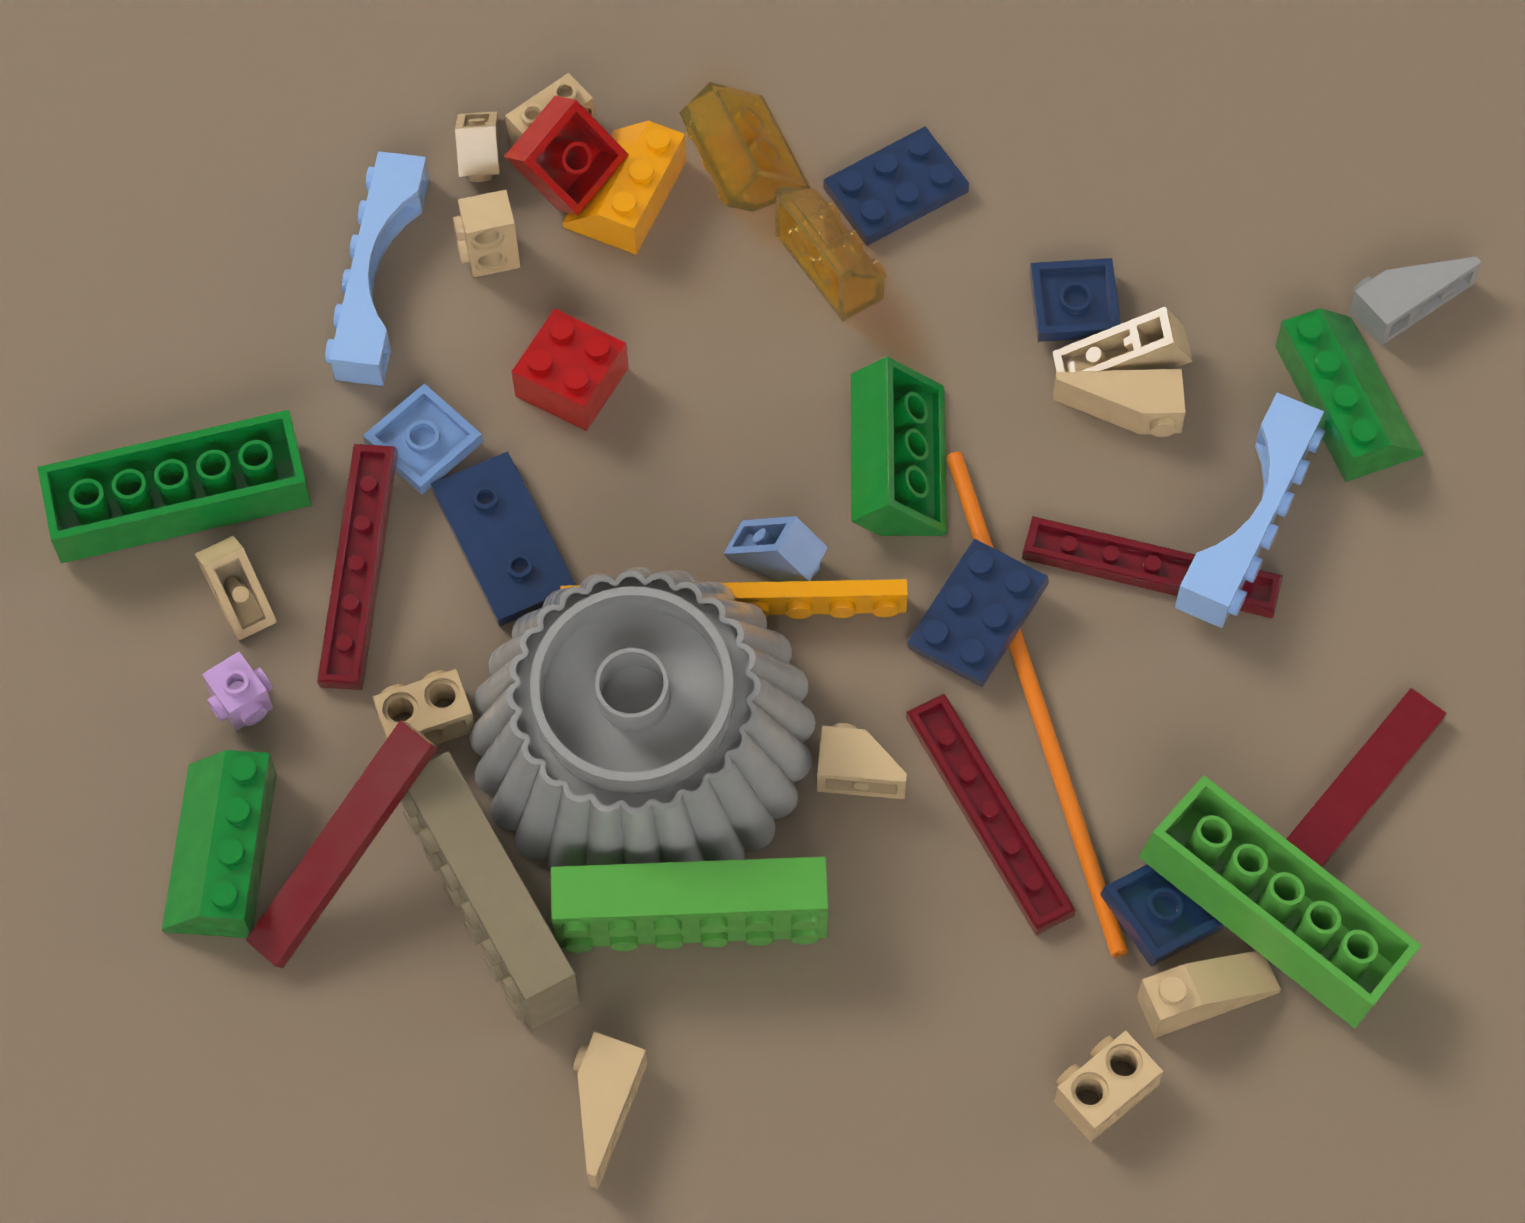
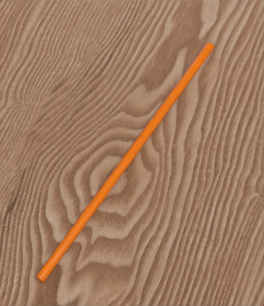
M959 451L950 453L946 459L972 538L994 548L963 454ZM1020 628L1009 645L1011 656L1110 955L1113 958L1120 957L1128 953V948L1118 919L1100 895L1106 883Z

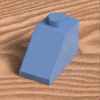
M796 516L742 520L723 555L733 562L778 582L810 581L819 571L820 562L828 547Z

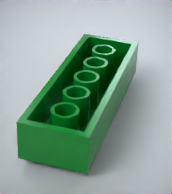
M289 410L37 467L50 539L61 564L312 506Z

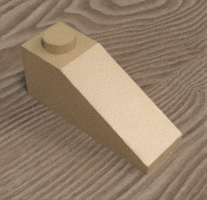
M1166 307L1052 351L1057 372L1175 369L1193 362L1185 327Z
M1182 369L1056 372L1054 401L1137 434L1167 437L1174 433L1182 432L1186 414Z
M1257 951L1187 963L1144 978L1140 984L1137 1000L1154 1038L1278 994L1281 988L1267 959Z
M597 1032L593 1033L589 1046L585 1044L580 1046L573 1066V1070L578 1071L589 1187L596 1190L600 1187L648 1065L646 1049Z

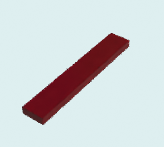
M354 444L317 678L320 688L363 690L398 456L395 446Z
M1032 516L1022 559L1178 596L1180 585L1196 554ZM1259 570L1253 583L1246 580L1241 590L1247 592L1240 611L1273 619L1283 575Z
M1410 688L1286 840L1323 868L1442 723L1447 713L1413 688Z
M945 693L907 711L906 719L1034 934L1038 935L1075 916L1076 910Z
M402 720L398 722L245 941L275 967L284 968L437 751L438 747L409 723Z

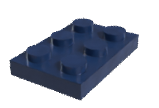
M926 126L825 178L823 180V189L864 244L868 246L968 193L969 182Z
M974 538L907 641L908 648L972 683L983 687L1048 586V576Z

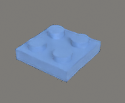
M425 383L363 435L366 445L396 447L398 456L395 471L421 495L431 488L430 483L444 477L483 443L482 434Z

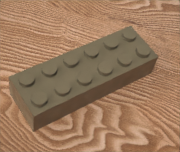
M449 751L430 760L401 800L405 809L403 812L404 817L415 836L420 834L425 845L423 848L424 853L435 872L440 870L445 881L443 886L451 903L455 908L460 906L466 919L464 921L465 927L474 944L478 945L481 943L486 955L484 960L496 982L502 980V984L508 994L505 998L515 1018L519 1020L525 1017L531 1030L580 1005L575 973Z

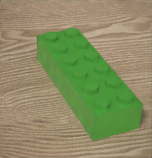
M1205 775L1200 778L1152 832L1138 856L1354 1029H1356L1422 946Z
M826 857L551 867V913L555 939L560 948H565L566 951L572 953L588 952L594 946H610L611 949L616 951H630L636 949L638 945L656 944V947L660 949H677L682 947L683 943L701 942L702 946L709 948L726 946L728 941H746L747 944L752 946H765L772 944L773 940L791 939L796 944H812L817 942L819 938H827L828 896Z

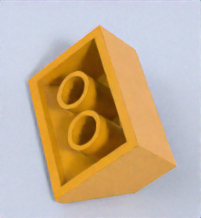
M644 121L613 130L611 136L629 155L579 216L567 214L562 223L563 228L637 255L686 163L685 134L651 121Z

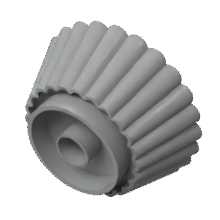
M637 566L627 569L617 579L604 573L592 574L584 579L580 587L564 588L552 592L545 599L542 608L519 618L513 626L512 639L494 650L488 662L489 672L492 676L477 688L474 695V705L481 717L471 728L469 740L475 753L482 756L475 770V781L483 792L494 796L490 809L493 821L505 830L516 831V848L521 855L532 860L547 858V867L550 873L551 867L744 860L745 850L754 851L764 848L774 837L776 828L774 819L783 818L791 814L796 808L798 790L794 782L803 779L812 766V756L803 742L809 739L814 732L816 722L814 714L809 707L801 703L809 689L808 679L803 671L789 664L792 657V647L789 640L780 633L766 629L767 620L763 611L754 604L735 601V596L726 585L718 582H697L690 573L683 570L654 573L648 568Z

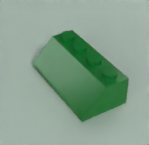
M1319 308L1281 322L1275 347L1303 402L1324 411L1319 428L1326 430L1323 440L1345 482L1422 456L1423 451L1352 317Z
M886 356L851 373V522L880 536H942L947 534L944 386Z
M224 750L188 765L162 923V931L164 933L247 938L253 930L277 777L270 753Z

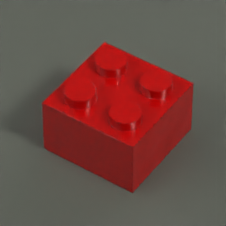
M555 95L504 157L557 210L579 216L629 154L577 100Z
M554 308L511 371L515 397L587 431L629 368L627 344Z

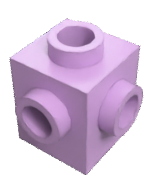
M240 651L202 674L207 690L211 695L207 699L208 705L220 722L227 718L235 731L245 725L252 726L258 723L273 708L268 694L269 691L273 690L269 679L260 667L253 671Z

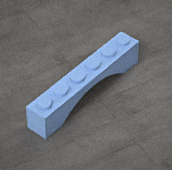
M378 151L375 166L368 167L366 174V190L369 191L367 201L361 200L358 209V224L361 225L359 235L353 234L350 243V258L353 261L351 269H345L342 277V293H345L343 304L337 303L334 311L333 323L334 328H337L334 339H328L325 351V361L327 364H331L334 380L384 386L391 347L387 329L377 315L373 304L374 281L381 258L392 240L408 223L423 212L430 180L426 157Z
M1278 392L1276 393L1261 423L1255 444L1263 476L1262 500L1250 519L1234 534L1217 545L1196 553L1180 585L1175 609L1220 628H1223L1229 613L1235 616L1238 615L1247 592L1241 589L1246 580L1254 582L1263 562V559L1257 556L1262 547L1267 550L1270 549L1278 532L1279 526L1274 525L1277 515L1284 518L1287 515L1295 494L1289 491L1293 483L1302 484L1310 462L1305 460L1309 451L1316 454L1322 443L1326 430L1319 427L1324 411Z

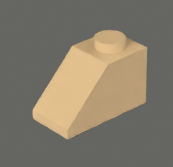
M498 111L458 114L455 125L459 177L468 176V180L471 182L492 180V175L499 174L501 167Z
M234 536L194 554L216 601L238 641L277 623L245 550Z
M847 723L822 726L817 772V792L905 799L907 773L866 729H857L856 726Z

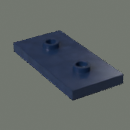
M508 451L430 483L432 492L499 627L542 608L545 599L552 592L561 589V586L576 585Z

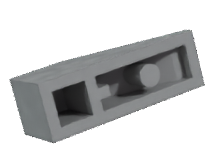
M1477 257L1387 269L1374 278L1368 276L1361 280L1353 289L1349 313L1382 346L1475 283L1482 262Z

